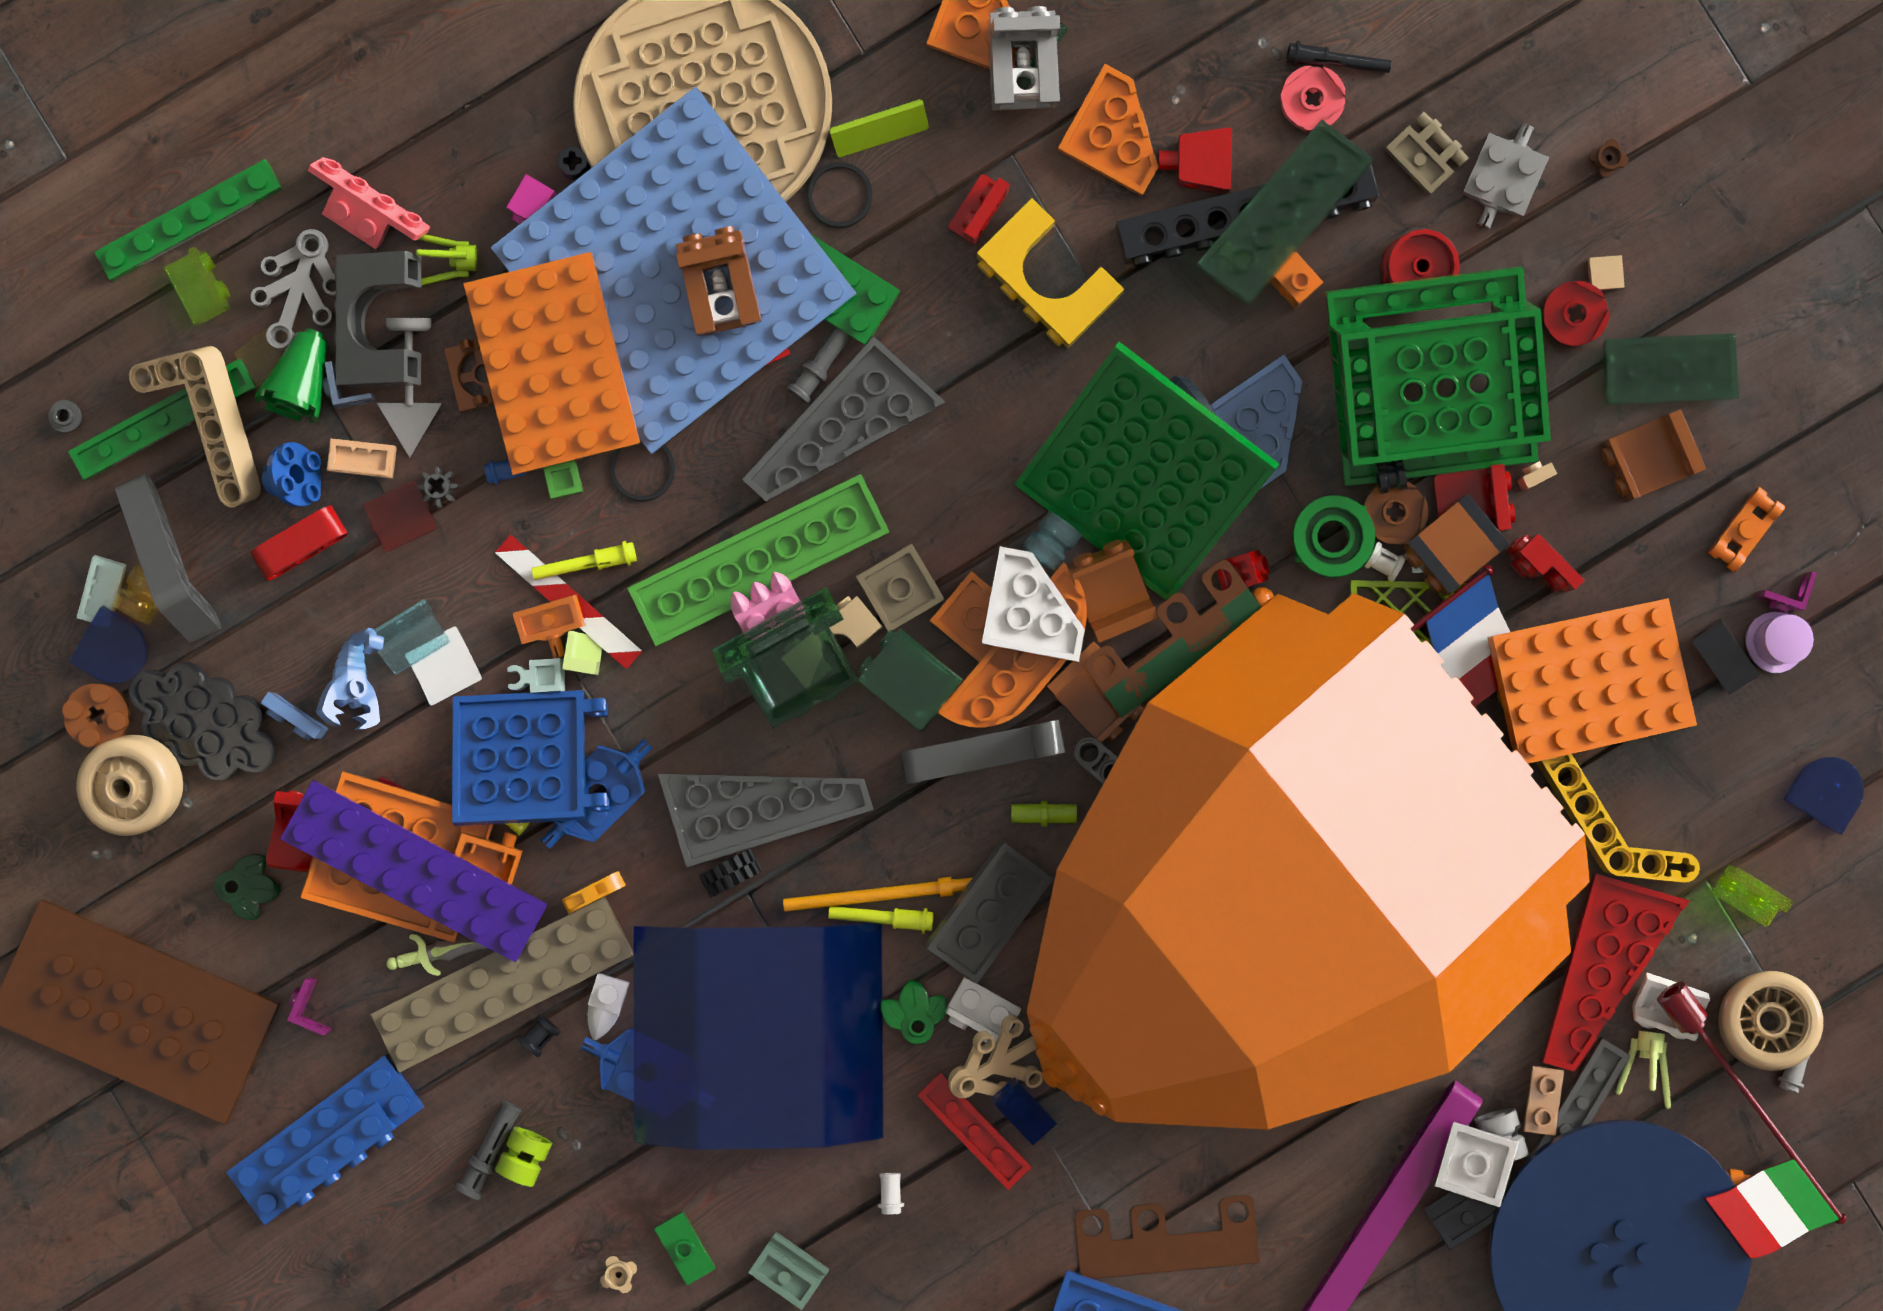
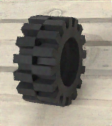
M750 848L698 876L711 899L762 872V869Z

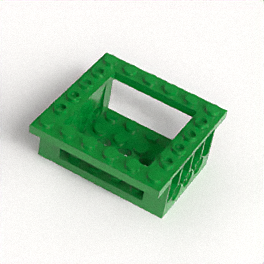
M1518 266L1325 291L1344 486L1375 483L1374 463L1383 462L1387 464L1397 460L1403 461L1406 478L1483 469L1498 464L1506 466L1538 461L1537 442L1551 441L1541 309L1526 301L1523 267ZM1484 302L1491 303V313L1373 329L1365 324L1362 319ZM1476 374H1484L1487 379L1484 389L1477 392L1472 391L1470 388L1471 378ZM1444 378L1452 379L1454 383L1452 392L1446 396L1439 395L1436 390L1438 382ZM1412 382L1418 383L1421 388L1419 396L1414 400L1405 399L1403 395L1405 386Z

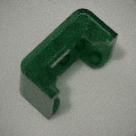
M901 628L896 633L890 630L878 644L882 649L875 659L869 656L857 670L861 674L858 681L918 730L923 732L963 682V678Z

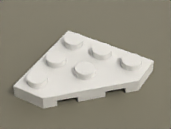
M1000 546L982 644L1079 662L1085 631L1080 621L1069 608L1032 552Z

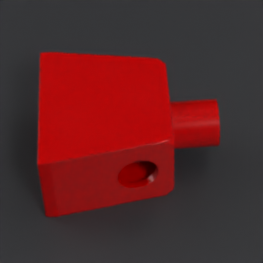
M1232 128L1179 135L1177 151L1159 150L1158 170H1177L1176 183L1179 187L1220 195L1228 194L1231 190Z

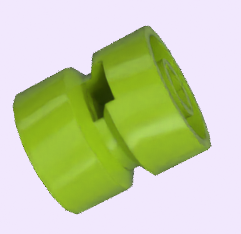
M514 1126L506 1143L509 1150L501 1154L495 1171L513 1182L533 1187L541 1171L538 1163L545 1161L553 1143L533 1131ZM524 1151L530 1154V1157H526L520 1154V1152Z

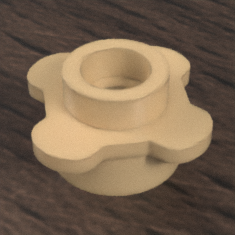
M616 1256L609 1257L606 1260L607 1269L605 1275L600 1279L601 1285L605 1288L610 1287L619 1290L621 1293L629 1292L632 1288V1276L637 1272V1265L633 1261L627 1263L619 1261ZM616 1272H621L622 1276L618 1278Z

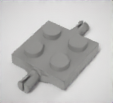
M1521 123L1515 140H1506L1491 133L1487 136L1463 191V195L1477 200L1485 207L1477 223L1481 227L1486 217L1489 216L1484 228L1490 229L1497 212L1509 213L1523 219L1549 160L1548 156L1533 151L1527 146L1534 130L1530 125L1523 137L1522 135L1527 124Z

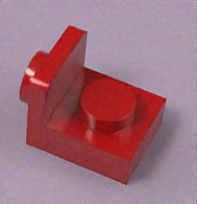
M1260 550L1226 559L1231 563L1247 587L1269 580V564L1266 557L1261 555ZM1223 569L1217 570L1222 590L1228 589L1232 583L1230 573Z

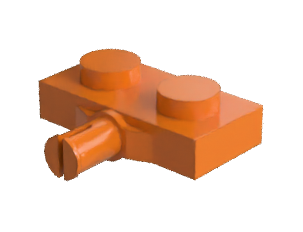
M577 595L512 613L521 644L535 640H548L553 659L565 655L560 636H563L569 630L586 626Z

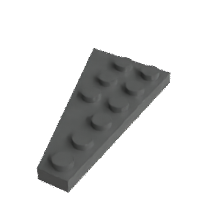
M873 337L742 480L765 502H768L946 404V402L880 341Z
M658 774L686 868L874 810L865 779Z

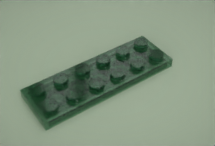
M1321 120L1198 261L1197 268L1246 306H1249L1372 164L1373 158L1325 121Z

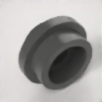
M61 400L52 405L49 410L48 419L50 425L55 430L69 433L79 427L82 413L74 402ZM67 410L69 418L67 421L61 422L59 418L60 413Z

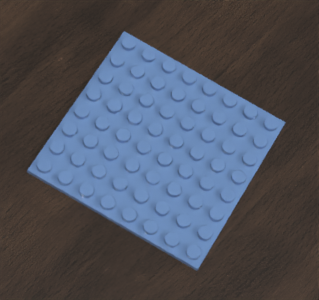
M696 86L491 247L509 272L592 252L638 435L651 454L857 294ZM734 226V231L741 230L743 233L763 323L699 337L696 335L682 270L679 268L676 254H678L676 244L683 243L682 237L701 233L702 238L715 236L714 230ZM729 267L718 268L725 270L723 274L727 277L725 279L728 283L727 289L733 290ZM705 271L709 295H712L715 291H712L714 287L711 283L713 282L712 278L709 277L712 276L713 271ZM728 297L719 299L716 303L717 313L720 315L729 314L734 306L732 299Z

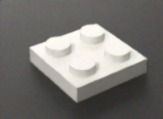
M1453 1122L1435 1186L1500 1207L1519 1142Z

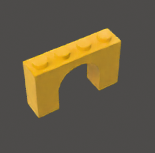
M1031 198L977 252V259L980 261L977 266L988 278L994 275L1003 284L1000 287L1002 292L1012 301L1017 298L1025 306L1023 312L1035 324L1040 321L1048 329L1046 335L1057 346L1060 347L1064 344L1069 348L1123 294L1124 288L1106 270L1100 267L1075 293L1067 297L1051 299L1033 291L1025 280L1023 262L1028 252L1054 227L1055 220Z

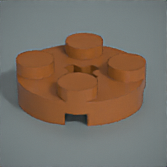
M1407 482V489L1398 490L1393 488L1384 494H1380L1378 487L1375 486L1365 497L1363 505L1367 507L1366 511L1372 519L1375 528V539L1388 545H1401L1412 540L1424 529L1428 520V504L1417 490L1418 488L1412 483ZM1393 503L1398 504V509L1404 512L1403 517H1397L1396 522L1392 521L1391 516L1386 514V509L1392 508Z
M87 684L75 690L70 695L68 701L64 703L62 707L64 725L73 740L84 747L96 748L106 741L125 736L128 730L129 718H131V707L127 698L120 690L106 684ZM94 707L96 710L103 709L105 712L101 717L103 721L101 724H98L96 721L91 722L90 720L91 710Z

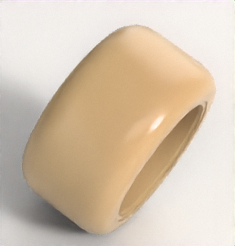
M125 735L98 745L85 757L77 775V797L87 818L98 828L114 835L133 836L160 826L172 816L182 797L183 776L176 758L162 743L147 736ZM124 780L130 786V793L124 787Z
M1762 971L1742 978L1728 990L1720 1005L1718 1025L1725 1046L1740 1062L1758 1070L1777 1071L1794 1067L1813 1053L1823 1032V1013L1816 995L1800 979L1784 972ZM1765 1012L1773 1014L1776 1018V1026L1772 1031L1764 1029L1760 1023L1761 1016Z

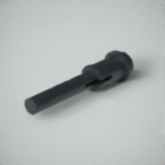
M1299 40L1296 43H1289L1286 58L1287 62L1292 63L1294 67L1297 64L1326 68L1327 65L1384 73H1390L1392 63L1391 60L1329 52V47L1304 45Z

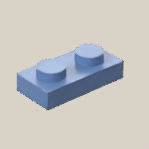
M268 692L261 702L268 707L266 713L281 723L286 719L295 725L293 731L308 741L312 737L314 739H322L329 729L274 692Z

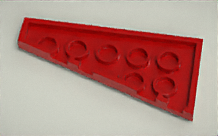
M1593 873L1541 1062L1575 1072L1596 1041V1037L1605 1023L1611 1019L1616 1011V1007L1624 995L1628 994L1655 954L1654 951L1664 936L1668 935L1674 926L1673 923L1681 911L1687 907L1690 900Z

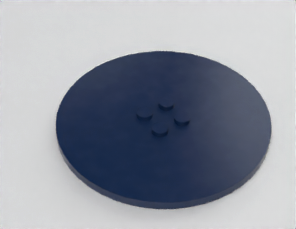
M1607 1120L1590 1123L1559 1135L1532 1154L1518 1169L1505 1189L1501 1206L1496 1208L1489 1240V1266L1495 1293L1503 1311H1736L1746 1288L1751 1259L1747 1257L1703 1198L1726 1191L1735 1186V1184L1718 1161L1706 1150L1684 1135L1657 1124L1635 1120Z

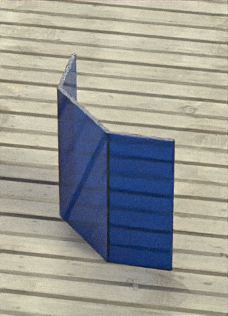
M863 923L821 927L748 928L633 926L635 1143L694 1150L830 1147L883 1138L882 924Z

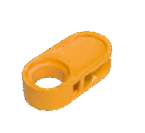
M619 871L561 900L568 914L626 885Z

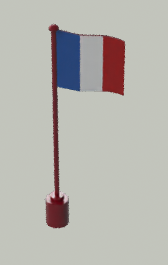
M1484 565L1482 572L1424 615L1410 628L1414 632L1426 623L1432 647L1444 661L1440 666L1451 679L1457 677L1474 699L1470 703L1474 708L1499 689L1487 637L1510 632L1498 608L1490 579L1494 569L1490 565Z

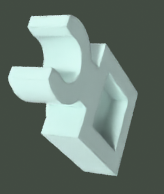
M564 659L529 660V670L517 665L508 667V672H518L520 674L519 682L508 684V688L521 691L530 685V693L565 691V670L562 669Z

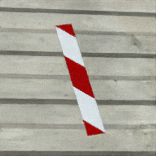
M511 534L495 551L500 558L550 602L577 595L586 625L580 627V629L625 669L642 653L639 647L560 577L555 575L534 580L531 568L545 564Z

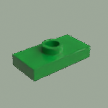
M684 1211L654 1228L686 1285L715 1270V1264Z

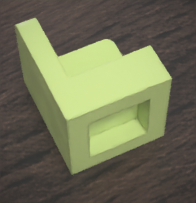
M569 631L562 669L598 675L603 648L587 634Z

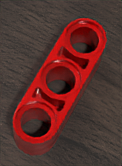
M329 505L255 547L250 554L266 581H270L339 542L348 535V532L332 505Z

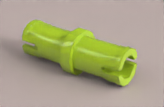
M1041 801L1040 804H1011V823H1040L1041 827H1047V823H1077V804H1047V801Z

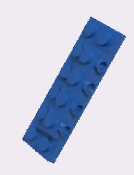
M386 1054L226 1173L262 1223L266 1225L294 1203L300 1208L315 1197L312 1190L321 1183L327 1188L342 1177L338 1171L347 1164L354 1168L368 1157L365 1151L375 1144L379 1149L394 1138L391 1132L425 1106Z

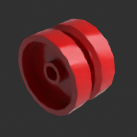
M1429 229L1411 231L1392 241L1383 253L1380 264L1383 284L1456 275L1459 273L1460 268L1458 252L1451 240L1440 232ZM1419 261L1423 264L1420 268L1421 272L1417 269V262Z

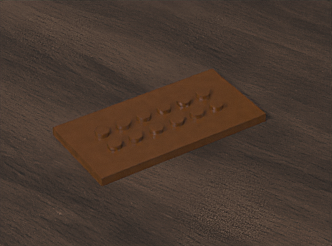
M43 899L37 905L0 988V1026L225 1125L229 1122L281 1003Z

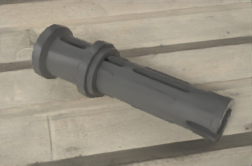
M834 327L811 360L803 361L801 364L802 370L791 384L787 383L785 389L802 402L809 404L811 394L820 382H825L828 375L826 371L851 337L839 328Z
M503 1100L502 1106L477 1154L468 1158L467 1163L469 1165L461 1181L456 1182L454 1185L456 1190L473 1199H481V1190L489 1175H493L495 1172V1165L493 1163L519 1113L522 1111L520 1107Z

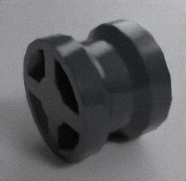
M1402 460L1392 461L1387 464L1383 462L1374 463L1375 478L1380 494L1388 493L1393 488L1398 490L1407 489L1406 472Z

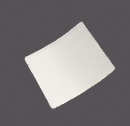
M455 626L405 652V656L431 706L482 679L464 640Z

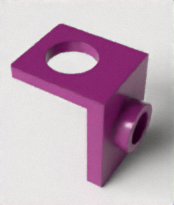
M1803 573L1795 600L1767 590L1757 591L1755 598L1769 602L1770 609L1782 613H1788L1789 610L1795 612L1805 610L1817 573Z
M310 977L304 980L301 989L296 988L289 1001V1006L293 1008L287 1021L324 1036L330 1033V1027L302 1016L317 982V979Z

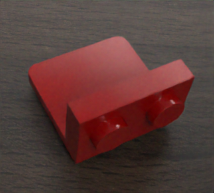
M1504 464L1491 465L1485 469L1437 474L1434 476L1437 518L1452 507L1451 505L1458 499L1469 494L1499 532L1512 529L1511 523H1515V509L1513 504H1509L1507 491H1511L1512 484L1510 472H1505Z
M276 791L273 804L276 819L266 856V863L271 868L308 873L313 856L280 839L304 797L298 791Z

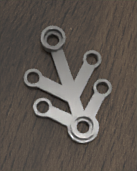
M308 229L303 231L297 237L295 247L275 257L268 256L261 262L263 273L273 278L281 274L282 267L300 259L295 272L266 287H256L251 292V301L257 307L265 308L271 304L273 298L289 290L279 322L272 324L266 333L267 341L277 350H285L295 336L292 326L303 294L313 311V321L318 326L328 327L334 320L333 313L324 306L309 277L314 263L324 280L322 284L323 290L329 296L336 297V291L331 292L328 290V284L336 281L334 273L325 257L329 247L328 240L318 230ZM316 241L318 243L315 251L307 250L309 242ZM269 262L277 263L275 271L268 272L266 270ZM265 292L267 295L266 300L261 303L257 302V294ZM323 311L328 312V319L325 322H319V313ZM281 332L287 333V340L283 343H278L277 335Z

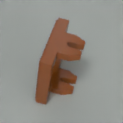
M477 337L476 340L466 339L461 341L458 346L444 349L459 412L462 413L494 405L489 382L482 383L476 378L477 368L484 365ZM474 351L476 364L473 366L472 371L460 374L463 360ZM476 382L483 387L484 395L475 396L464 388L463 384Z

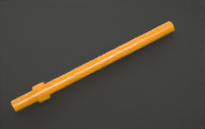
M951 876L941 877L935 882L783 899L784 912L940 894V897L953 896L954 892L964 891L973 877L952 880Z

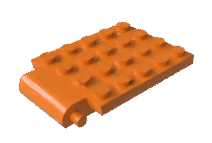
M341 771L335 788L336 792L512 885L523 852L521 849L514 847L517 835L505 832L501 843L490 840L489 836L493 824L454 826L452 823V804ZM315 857L312 858L300 894L301 898L455 942L458 932Z

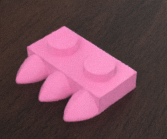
M773 572L770 580L771 591L765 585L753 582L750 590L751 600L739 592L734 591L730 599L731 610L746 640L805 612L790 580L783 574Z

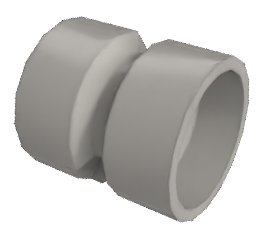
M1515 1108L1489 1112L1474 1119L1477 1129L1519 1142L1514 1161L1529 1154L1524 1136L1517 1133L1521 1125Z

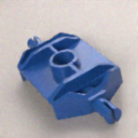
M644 738L632 751L627 753L598 745L597 749L585 760V794H589L591 787L595 784L603 785L607 790V797H609V811L595 812L585 810L586 820L555 821L554 827L541 838V841L546 843L554 835L546 844L549 849L563 835L566 836L567 834L595 842L646 792L639 768V761L653 747L648 744L639 752L648 743Z
M631 1027L609 1044L605 1043L602 1045L585 1037L580 1050L595 1055L600 1060L601 1089L610 1090L664 1115L666 1119L689 1101L699 1103L711 1110L716 1100V1096L700 1090V1086L697 1085L695 1057ZM645 1063L655 1064L659 1071L657 1079L653 1081L645 1080L640 1071L642 1065Z

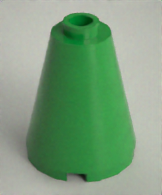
M305 329L304 332H297L258 389L255 396L258 404L263 399L267 402L265 409L291 420L300 422L302 416L310 417L309 423L318 421L328 343L323 339V334L313 329Z

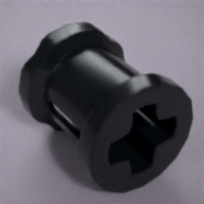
M566 147L558 155V166L565 177L571 181H576L590 170L586 155L578 147ZM573 158H577L581 163L576 165L575 170H571L567 165L573 162Z
M542 1014L536 1017L537 1021L524 1035L520 1034L517 1037L518 1041L536 1057L541 1056L542 1048L553 1036H558L561 1033Z

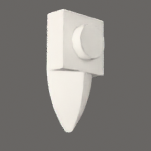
M602 973L597 974L588 1002L587 1013L588 1027L593 1040L604 1036L616 1023L630 982Z

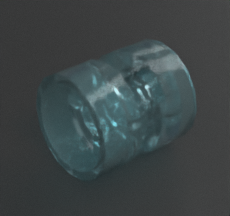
M1049 510L1038 524L1040 531L1038 533L1032 532L1021 547L1027 552H1032L1038 562L1055 572L1065 560L1064 551L1072 550L1081 539L1082 534L1060 516Z

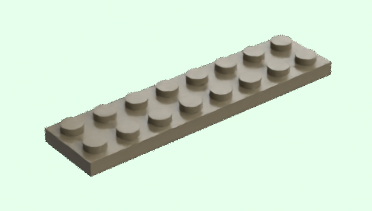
M603 897L533 932L516 963L494 952L370 1015L400 1073L633 956L634 953L606 897Z

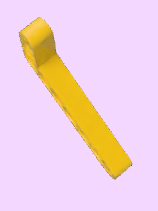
M1498 689L1497 698L1502 706L1501 697ZM1572 754L1536 762L1573 824L1577 823L1585 833L1586 845L1599 867L1605 873L1616 876L1683 883L1690 882L1698 876L1700 870L1699 862L1691 854L1628 847ZM1562 768H1568L1572 774V780L1566 786L1562 785L1558 780V774ZM1583 795L1588 799L1589 807L1585 813L1581 814L1576 810L1575 802L1578 797ZM1600 823L1605 827L1606 835L1602 841L1598 842L1593 838L1592 830ZM1614 852H1619L1622 855L1623 863L1621 867L1614 870L1610 866L1609 859ZM1651 855L1655 860V867L1651 872L1646 873L1642 868V861L1646 856ZM1667 863L1687 864L1686 871L1666 868Z

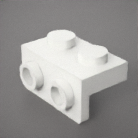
M1646 973L1632 1003L1634 1020L1645 1028H1657L1669 1032L1675 1038H1687L1696 1041L1699 1034L1697 1032L1694 1034L1689 1032L1680 1033L1657 1002L1658 996L1666 988L1677 982ZM1687 986L1702 1007L1706 1009L1710 1001L1709 993Z

